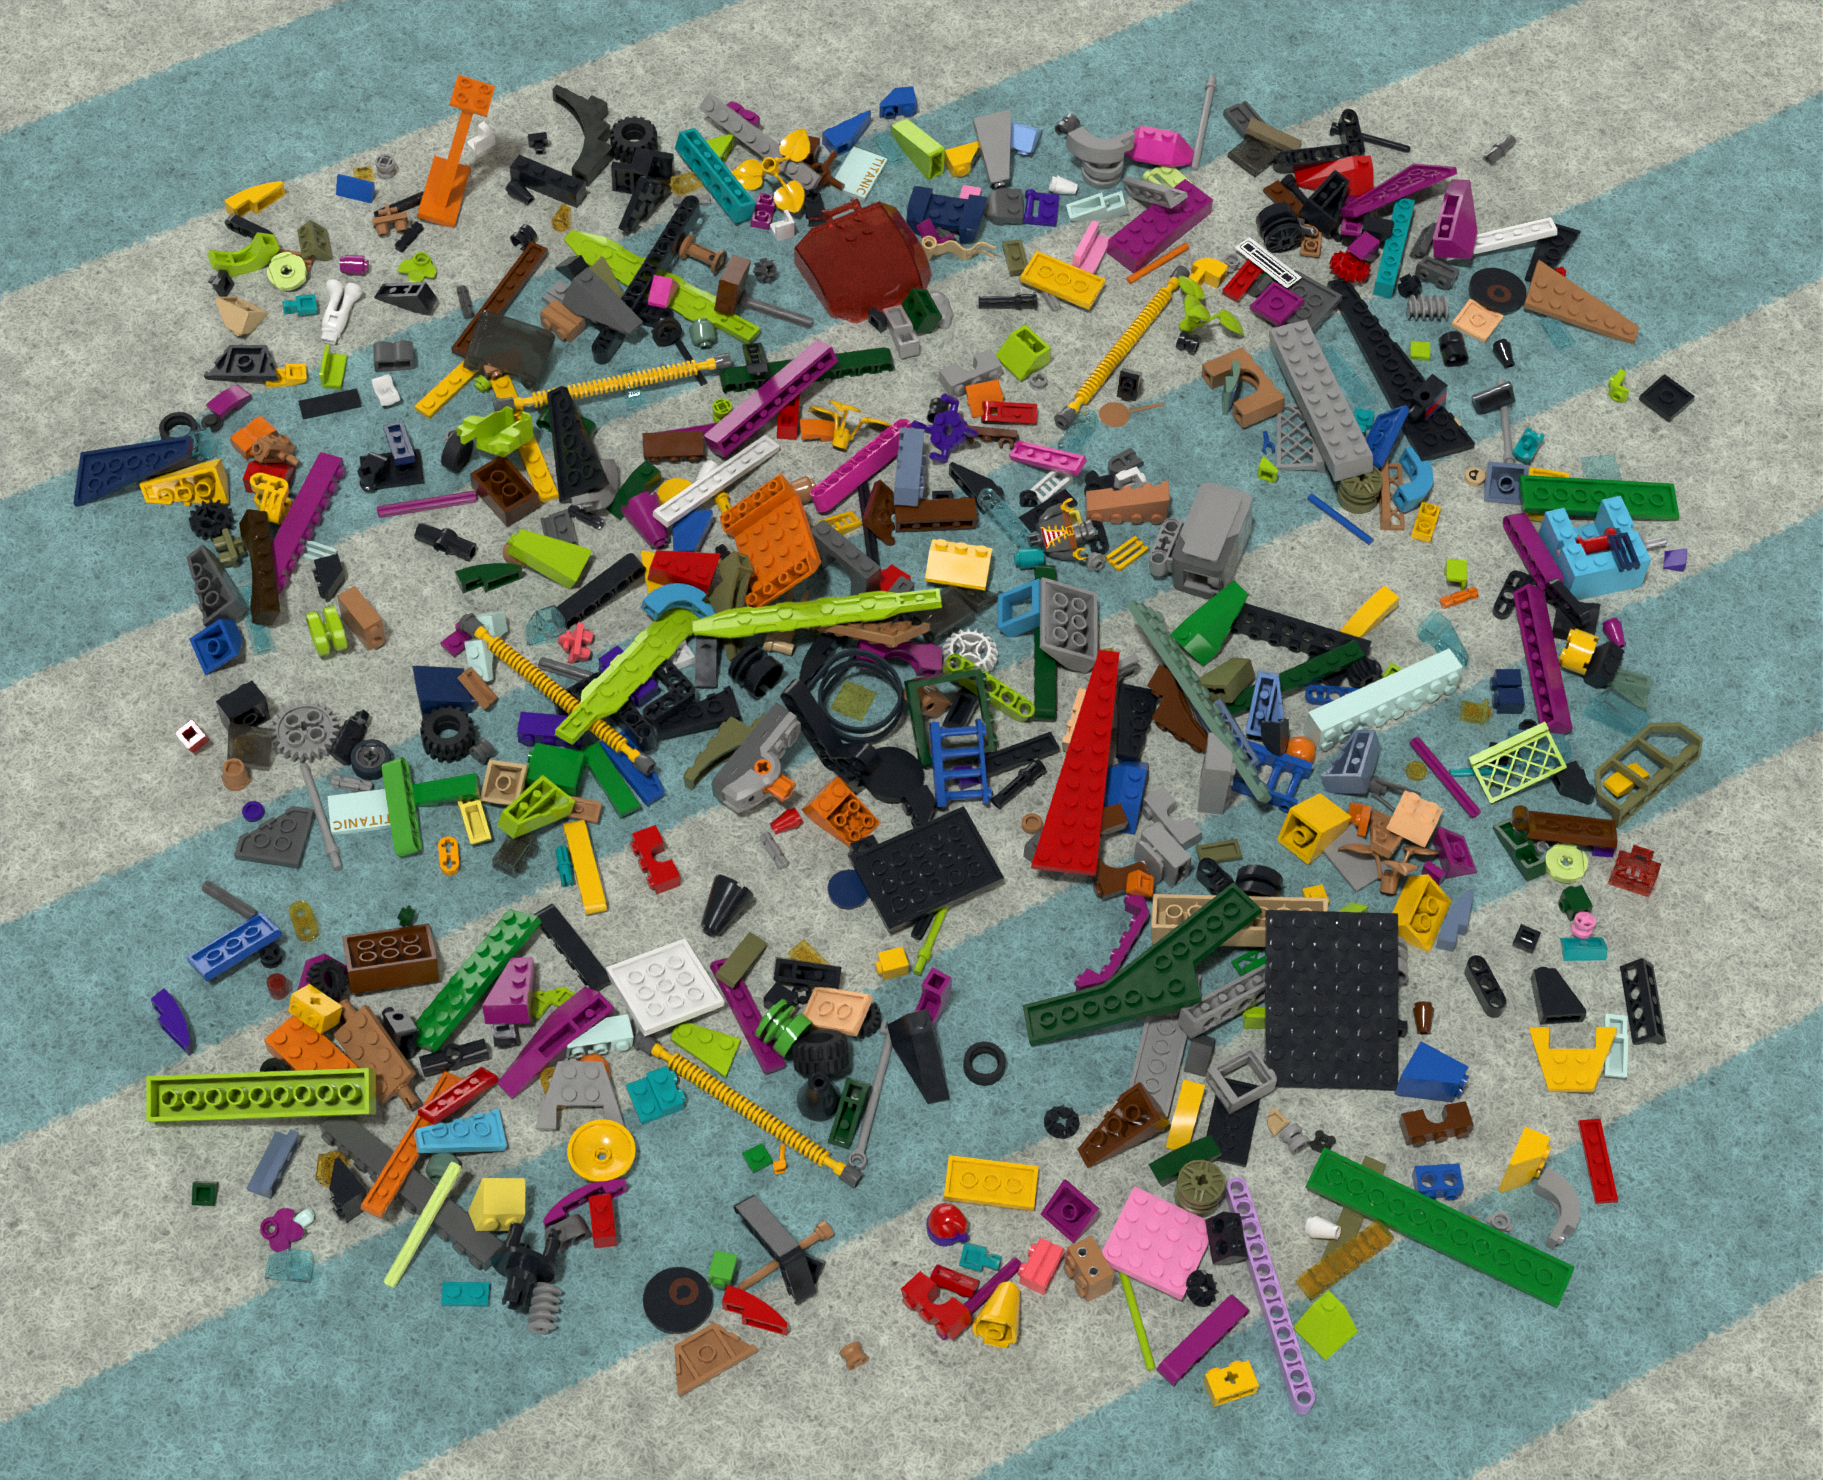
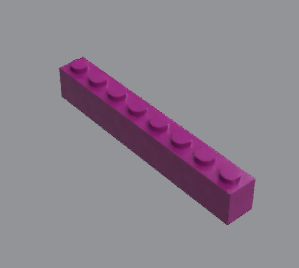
M819 340L813 342L704 434L703 437L710 451L725 458L837 363L838 359L832 346Z
M323 452L319 453L271 544L278 594L281 593L283 588L288 586L289 576L291 572H295L299 556H303L305 553L306 540L312 539L316 524H320L324 509L329 507L332 493H336L340 478L345 476L346 467H344L343 458Z
M1527 584L1513 592L1539 722H1546L1551 736L1560 737L1573 730L1547 603L1544 591L1531 584Z

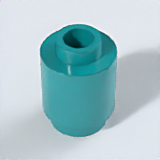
M1037 547L1018 549L1017 553H1014L1015 565H1019V569L1044 565L1043 549H1038Z

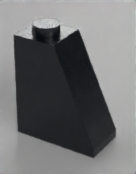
M1548 967L1534 969L1530 980L1539 1024L1583 1022L1587 1013L1586 1009L1557 969Z

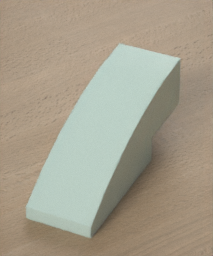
M1122 191L1105 197L1102 193L1066 205L1070 221L1074 222L1116 218L1129 214Z
M1605 1014L1602 1018V1027L1617 1028L1616 1038L1612 1042L1611 1051L1603 1065L1604 1076L1627 1078L1628 1016Z

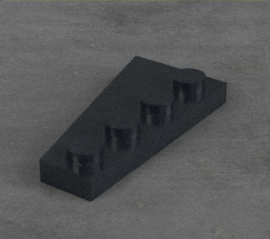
M1554 223L1557 228V235L1537 240L1525 280L1531 282L1538 260L1555 270L1578 239L1581 231Z
M1124 683L1120 684L1118 690L1115 758L1136 762L1158 699L1157 696L1151 693L1152 689Z

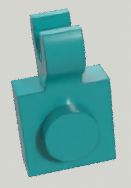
M315 294L296 296V300L282 301L284 315L294 314L296 311L298 316L317 314Z
M1355 408L1354 417L1364 436L1365 429L1371 430L1375 411Z
M965 1242L959 1266L980 1272L983 1266L998 1270L1002 1256L986 1254L987 1247Z

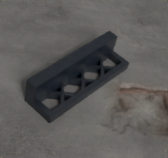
M1644 958L1621 965L1620 971L1632 1044L1640 1045L1648 1041H1653L1657 1045L1667 1043L1654 966ZM1636 968L1637 973L1633 980L1629 979L1627 971ZM1635 986L1640 987V993L1635 1000L1632 998L1631 993ZM1640 1005L1643 1007V1013L1637 1019L1634 1013ZM1643 1024L1646 1026L1647 1035L1638 1037V1031Z

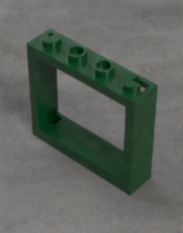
M975 666L904 681L917 758L922 766L932 764V756H929L917 688L948 681L975 677L982 722L986 725L984 753L996 751L997 736L995 732H992L991 724H994L992 712H989L988 709L990 696L984 687L987 679L985 671H982L980 667ZM951 757V758H946V760H942V761H948V760L958 759V758H962V757Z

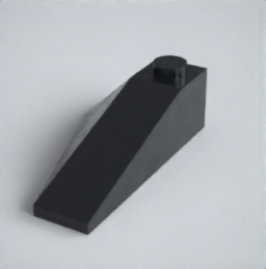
M929 1010L909 1013L889 1023L887 1026L892 1047L927 1104L950 1100Z

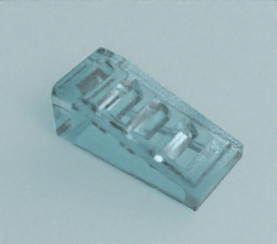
M636 365L619 368L617 373L620 376L627 373L631 374V372L636 374L638 369ZM639 384L638 387L633 385V388L628 386V389H624L623 386L622 392L627 408L647 404L642 386H639ZM640 395V397L629 399V397Z

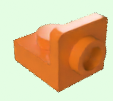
M1351 802L1348 814L1352 817L1350 823H1354V826L1358 827L1357 835L1366 836L1371 806Z

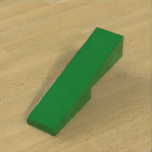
M599 742L581 750V752H585L586 765L599 787L603 789L619 818L622 819L639 811L640 804Z
M477 773L412 784L416 807L439 806L440 802L480 799V778Z

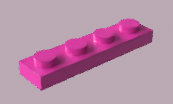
M1019 440L1009 454L1012 461L1075 476L1079 475L1087 461L1083 455Z

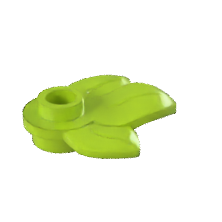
M417 252L412 259L404 260L397 269L398 273L408 274L410 283L422 282L425 277L433 279L436 275V267L431 263L430 256L425 252Z

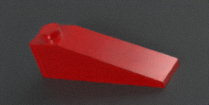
M1350 156L1294 172L1295 179L1297 180L1296 183L1298 184L1297 187L1316 190L1334 170H1337L1350 181L1346 194H1349L1348 196L1360 197L1374 188V169L1371 156Z

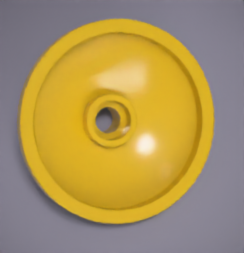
M606 1119L593 1120L580 1126L571 1136L567 1147L568 1161L573 1171L579 1177L593 1183L622 1177L631 1168L636 1154L635 1142L631 1133L623 1125ZM600 1155L606 1156L604 1160L598 1159Z

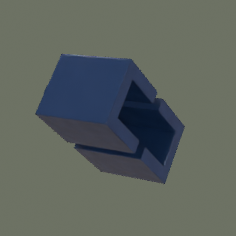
M1495 669L1493 677H1490V689H1494L1492 707H1496L1497 714H1522L1525 702L1523 688H1518L1522 687L1520 669Z

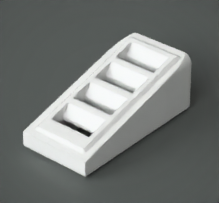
M1052 470L1030 490L1035 491L1037 499L1043 503L1072 484L1073 478L1070 474ZM1057 476L1062 479L1061 482L1056 478ZM1053 480L1057 486L1054 487L1050 481ZM1047 485L1052 490L1049 492L1044 486ZM1039 489L1046 494L1044 497L1038 492Z

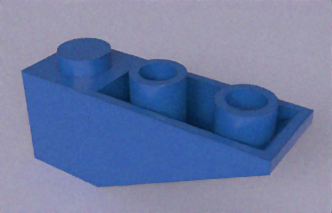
M868 110L823 131L822 144L830 153L832 150L836 151L839 154L838 156L850 151L870 125L871 111Z

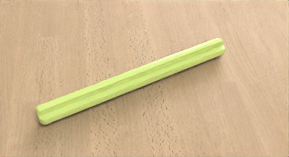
M455 1162L449 1164L384 1279L386 1285L392 1288L396 1287L462 1171V1167Z

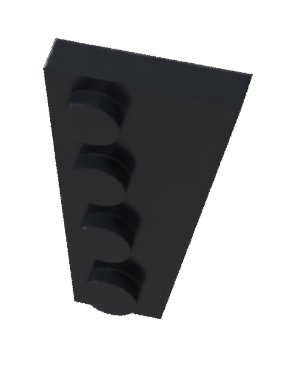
M730 685L723 688L724 691L715 694L714 692L707 695V698L702 701L691 702L688 704V707L679 710L655 725L659 740L720 727L723 722H727L730 716L741 721Z

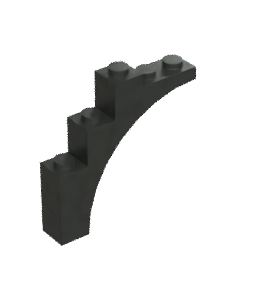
M556 84L552 89L553 101L566 108L575 117L585 137L580 156L571 168L572 176L585 181L588 187L613 159V147L606 143L610 138V124L603 121L608 115L607 102L593 95L587 100L583 96L577 95L567 88Z

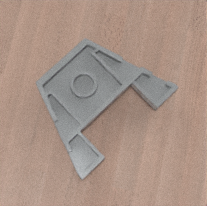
M558 1061L535 1130H556V1106H603V1119L612 1120L624 1126L603 1062Z

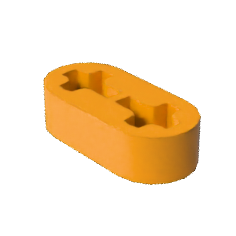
M446 836L440 839L438 843L439 864L444 875L452 876L460 868L458 844L455 838ZM448 843L451 845V847H450V852H451V853H447V852H446V848H445V847H446V844H448ZM447 859H451L452 868L450 869L447 868Z

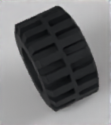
M628 116L624 120L620 119L618 123H614L613 128L610 130V144L613 147L614 159L616 161L620 159V163L632 164L636 148L658 151L655 125L651 124L650 120H645L644 117L637 118V116L632 118Z
M448 705V708L439 706L438 710L434 708L431 710V714L427 713L424 716L425 720L421 722L420 733L423 749H425L427 755L430 754L431 759L435 760L437 757L440 763H443V760H447V763H452V759L458 762L461 761L460 756L464 758L468 756L467 751L475 745V734L472 719L468 717L466 711L462 712L459 707L454 709L452 705ZM448 729L458 732L450 738L437 736L440 732Z
M815 1030L799 1035L792 1044L794 1069L801 1074L812 1075L821 1072L828 1075L846 1068L850 1063L847 1036L839 1031Z

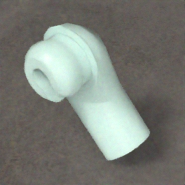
M309 1208L304 1209L292 1221L299 1223L305 1228L313 1221L314 1211Z

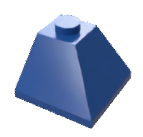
M222 618L189 638L205 675L212 673L237 657L243 639L235 620Z

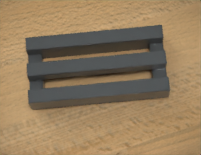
M1435 222L1422 230L1410 252V257L1416 259L1417 256L1419 257L1427 251L1434 237Z

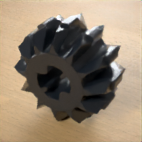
M1373 656L1358 659L1357 662L1352 663V666L1348 667L1347 679L1353 687L1363 688L1382 677V667Z

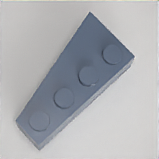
M900 428L894 505L918 506V499L923 498L927 456L923 454L924 429Z

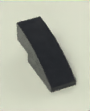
M968 677L970 680H975L974 677ZM962 686L961 690H958L942 726L944 728L967 727L979 705L978 696Z

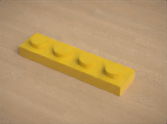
M467 357L414 406L415 410L431 419L482 371V367Z

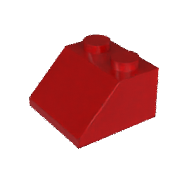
M256 460L248 463L243 476L245 492L256 494L253 492L250 484V478L256 473H264L282 478L287 481L289 487L296 467L282 463L262 464Z

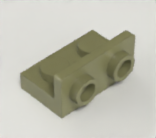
M309 220L297 230L303 259L307 260L312 255L324 261L332 259L326 228Z

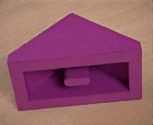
M1365 231L1347 250L1361 260L1374 262L1377 259L1380 240Z

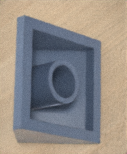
M1488 461L1484 479V501L1522 505L1518 479L1520 475H1528L1529 465Z

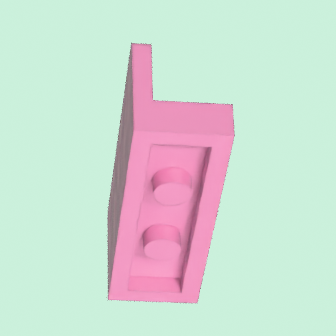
M1093 220L1075 251L1072 262L1073 266L1092 274L1095 273L1107 250L1109 237L1097 234L1099 222Z

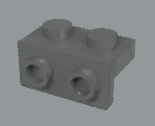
M1425 255L1422 261L1417 263L1415 275L1439 287L1450 290L1460 270Z

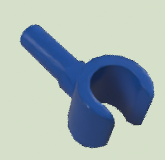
M1264 431L1262 452L1265 454L1266 447H1269L1273 454L1275 445L1269 441L1268 432Z

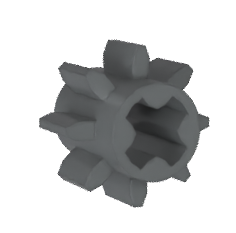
M762 258L760 262L754 263L753 273L757 277V281L763 280L765 283L770 282V278H776L777 267L773 260L767 261V258Z

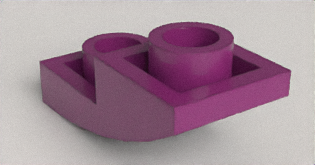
M759 193L750 227L769 230L776 208L774 195Z
M237 384L215 396L206 406L211 412L222 419L233 408L240 409L252 396Z

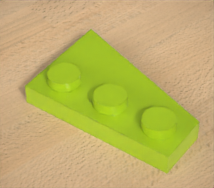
M685 1021L676 1024L670 1038L672 1043L691 1056L696 1057L704 1065L719 1073L724 1079L727 1078L741 1042L740 1038Z

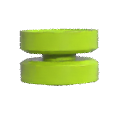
M334 605L323 608V622L317 611L305 613L308 629L319 657L330 654L329 640L336 651L347 649L344 627Z

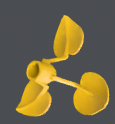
M805 128L793 131L782 140L779 151L783 156H786L785 158L776 157L773 159L772 157H766L762 163L756 159H748L731 171V173L746 190H757L763 184L762 177L766 173L770 176H775L783 185V187L778 188L775 192V204L783 211L788 209L791 213L799 212L805 200L804 188L796 180H792L786 185L778 173L781 169L779 162L788 161L789 159L793 162H801L809 155L810 141Z
M830 400L829 403L833 404L839 412L844 411L841 427L839 428L838 422L839 417L842 418L841 414L820 406H810L808 412H825L835 419L834 438L831 445L846 450L849 440H853L854 435L862 424L880 423L886 427L891 426L890 423L879 419L863 417L853 432L849 434L850 430L844 428L848 410L861 413L860 409L849 404Z

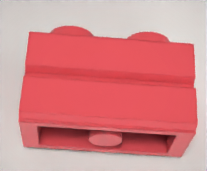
M1043 1238L1039 1239L1037 1245L1033 1243L1027 1254L1030 1257L1028 1262H1023L1017 1273L1020 1276L1019 1284L1044 1295L1064 1257V1248L1052 1244Z

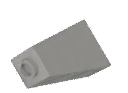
M1010 109L973 119V127L990 187L995 186L996 189L1006 186V183L1009 181Z

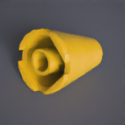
M1009 1281L1000 1283L975 1318L972 1331L976 1337L979 1335L984 1338L983 1343L998 1348H1007L1010 1343H1016L1020 1306V1289L1016 1284Z

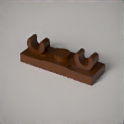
M968 425V427L977 430V436H981V440L992 441L993 438H1001L998 443L999 448H1002L1004 441H1008L1010 449H1012L1014 445L1012 439H1017V430ZM969 437L970 445H973L974 437Z

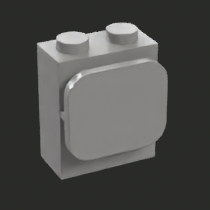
M1159 822L1152 826L1148 825L1142 830L1140 841L1136 843L1134 852L1135 862L1145 860L1155 883L1160 882L1162 879L1172 889L1188 877L1191 856Z

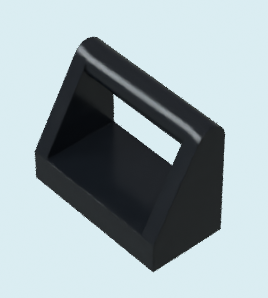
M1510 381L1471 396L1478 415L1486 414L1516 402Z

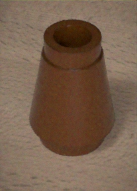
M1416 1002L1412 1010L1417 1034L1429 1035L1431 1034L1434 1008L1431 1002Z

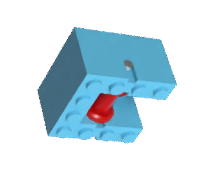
M1621 496L1603 499L1594 523L1573 528L1565 508L1547 511L1538 533L1561 570L1564 585L1577 600L1641 587L1651 562L1646 549L1667 544L1666 537L1644 541V537L1638 531H1633L1634 523ZM1628 532L1641 566L1637 570L1632 568L1631 571L1624 569V572H1619L1607 542L1608 535ZM1620 538L1621 541H1622L1623 546H1624L1625 549H1626V554H1627V556H1628V559H1629V561H1630V563H1631L1632 560H1631V558H1630V555H1629V553H1628V550H1627V548H1626V545H1625V543H1624V540H1623V538Z

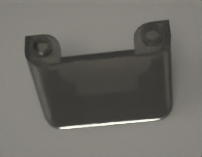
M483 311L478 318L463 367L470 371H480L485 364L521 376V383L526 389L539 391L553 355L555 335L549 330L491 311Z

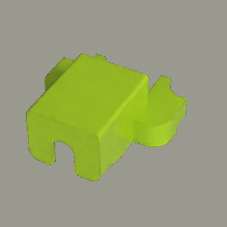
M508 406L500 411L492 412L484 418L480 416L466 417L462 420L463 424L456 427L457 436H460L462 444H466L476 438L477 449L500 457H506L534 437L531 415L521 412V420L515 422L513 408Z

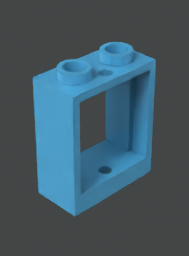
M1040 579L998 595L997 626L1008 637H1014L1040 627ZM1032 598V611L1013 618V605Z

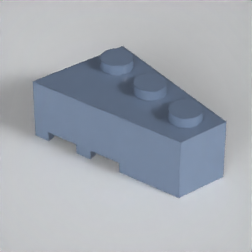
M1354 730L1341 748V754L1338 758H1334L1331 761L1332 766L1321 775L1326 792L1367 794L1381 748L1375 730Z

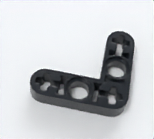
M1518 570L1509 573L1493 606L1492 613L1497 619H1507L1515 606L1514 598H1506L1504 593L1510 592L1513 594V592L1527 584L1537 586L1531 575ZM1519 578L1516 587L1512 586L1514 579ZM1546 592V603L1557 605ZM1503 603H1505L1507 605L1502 613L1499 611V609H1501Z
M669 659L665 660L660 665L662 667H658L654 674L670 691L643 709V717L651 726L664 721L696 698L694 685ZM672 677L680 679L677 683L669 682ZM667 701L675 702L671 707L664 706V703Z

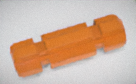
M1476 587L1467 588V591L1464 589L1452 593L1450 596H1443L1439 602L1442 608L1445 609L1451 607V604L1454 606L1468 601L1469 598L1470 600L1475 599L1479 593Z

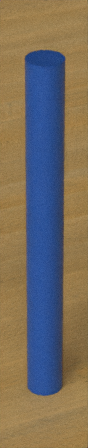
M1313 493L1308 496V501L1366 544L1370 545L1374 541L1371 536Z

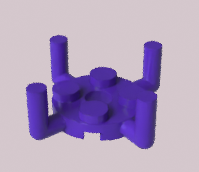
M946 393L941 395V400L951 404L950 411L936 414L933 425H926L916 420L911 423L912 428L924 429L925 433H931V442L942 449L941 454L931 452L929 458L942 464L947 463L950 451L956 450V447L960 443L963 444L967 437H976L978 434L977 430L968 427L963 416L957 413L959 400ZM952 426L951 434L947 435L948 428Z

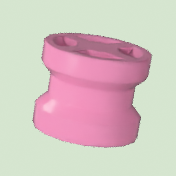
M1578 912L1571 927L1572 934L1580 939L1591 937L1596 924V918L1588 912Z

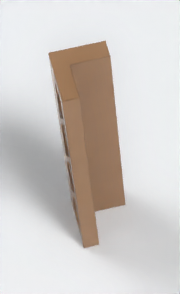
M1387 456L1383 466L1378 468L1383 480L1379 493L1380 530L1404 531V513H1401L1399 508L1395 510L1390 508V501L1394 494L1389 489L1391 483L1397 488L1399 485H1403L1402 464L1388 463ZM1389 469H1397V475L1393 478L1390 477ZM1393 515L1400 520V525H1390Z

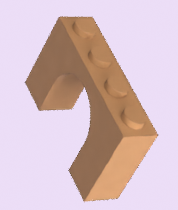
M1243 347L1202 364L1201 376L1212 390L1224 385L1225 376H1230L1232 361H1240L1238 381L1249 383L1257 390L1252 395L1233 402L1232 416L1242 428L1283 411L1285 401L1283 393L1276 389L1273 381L1267 378L1262 368L1254 362L1251 354L1247 353Z

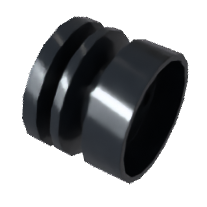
M1279 202L1269 205L1260 211L1256 217V225L1268 251L1272 253L1292 250L1303 240L1304 232L1292 206L1288 203Z
M752 643L735 656L728 669V676L733 681H736L739 686H744L745 691L755 699H760L766 693L759 687L765 684L770 689H773L782 677L784 666L773 656H768L767 651L762 649L757 643Z

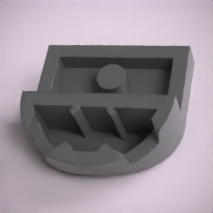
M1000 188L993 191L988 196L983 212L985 218H988L997 226H1003L1004 222L1023 223L1022 190Z

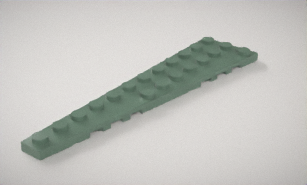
M1131 600L1126 606L1210 731L1233 753L1232 762H1236L1237 771L1256 799L1266 804L1272 799L1268 793L1270 791L1269 787L1260 780L1258 771L1249 762L1246 753L1241 749L1221 717V708L1218 704L1212 702L1210 692L1206 687L1202 686L1199 681L1200 677L1192 670L1189 661L1183 655L1163 623L1165 621L1164 616L1159 611H1154L1150 606L1146 607L1142 602L1138 603Z

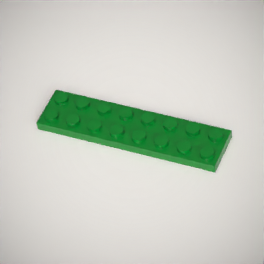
M1520 475L1518 479L1523 512L1545 514L1547 511L1565 508L1567 515L1596 516L1603 499L1621 496L1631 518L1677 521L1680 517L1674 483Z
M512 909L503 914L499 922L489 931L485 939L476 947L470 957L464 961L461 968L450 978L446 986L436 995V998L414 1023L418 1029L417 1047L434 1052L437 1051L505 968L509 960L514 957L542 921L538 916Z

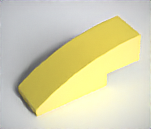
M479 799L457 801L470 845L492 840L481 801Z

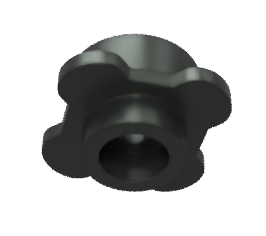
M1318 1130L1315 1132L1316 1137L1311 1141L1310 1147L1319 1153L1322 1152L1324 1147L1331 1150V1146L1336 1143V1138L1332 1135L1324 1134L1322 1130Z

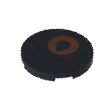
M1484 268L1477 271L1471 277L1468 287L1469 294L1474 301L1477 300L1486 306L1487 310L1499 313L1514 311L1515 308L1524 303L1527 293L1526 287L1519 277L1500 268Z
M672 1267L660 1271L651 1278L644 1290L643 1308L646 1317L654 1327L668 1334H680L696 1330L707 1320L712 1309V1292L708 1282L698 1272L685 1267Z

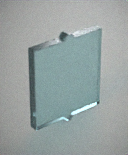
M1614 454L1580 458L1583 466L1582 472L1585 473L1586 479L1622 481L1619 471L1620 466L1617 465Z

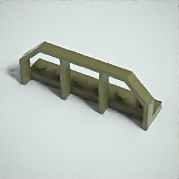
M1680 722L1649 723L1595 770L1596 800L1612 811V820H1615L1617 829L1700 758L1703 743L1702 737ZM1678 732L1693 743L1690 746H1685L1676 758H1669L1645 741L1644 738L1650 733ZM1635 746H1638L1665 766L1663 769L1657 770L1649 781L1619 761ZM1611 767L1640 787L1638 791L1631 793L1621 805L1602 793L1600 776Z

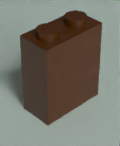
M736 255L731 256L719 280L714 311L733 316L746 289L751 260Z

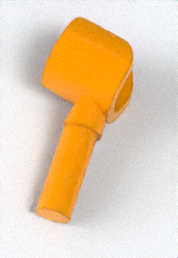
M780 1144L779 1160L773 1161L775 1175L786 1172L785 1144Z

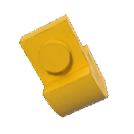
M1202 258L1192 264L1189 278L1200 286L1206 283L1217 289L1227 277L1228 265L1213 258Z

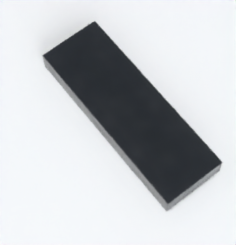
M357 388L298 401L303 420L361 407Z

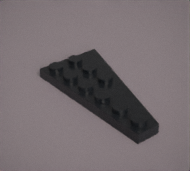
M560 386L547 392L559 502L565 504L571 502L572 497L594 492L610 483L567 387Z

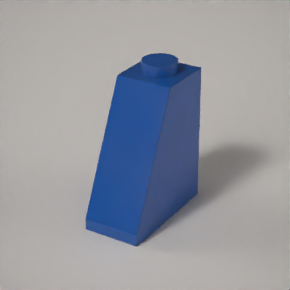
M693 510L673 523V551H700L713 525V510Z

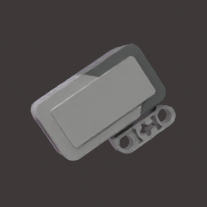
M1203 483L1199 487L1186 521L1168 518L1163 522L1149 555L1150 572L1155 576H1162L1167 571L1172 572L1173 587L1175 589L1210 600L1214 593H1219L1231 583L1250 536L1252 525L1251 495L1247 492L1218 484Z

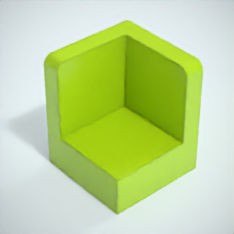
M1446 559L1444 576H1446L1447 581L1460 582V590L1465 589L1467 582V560Z

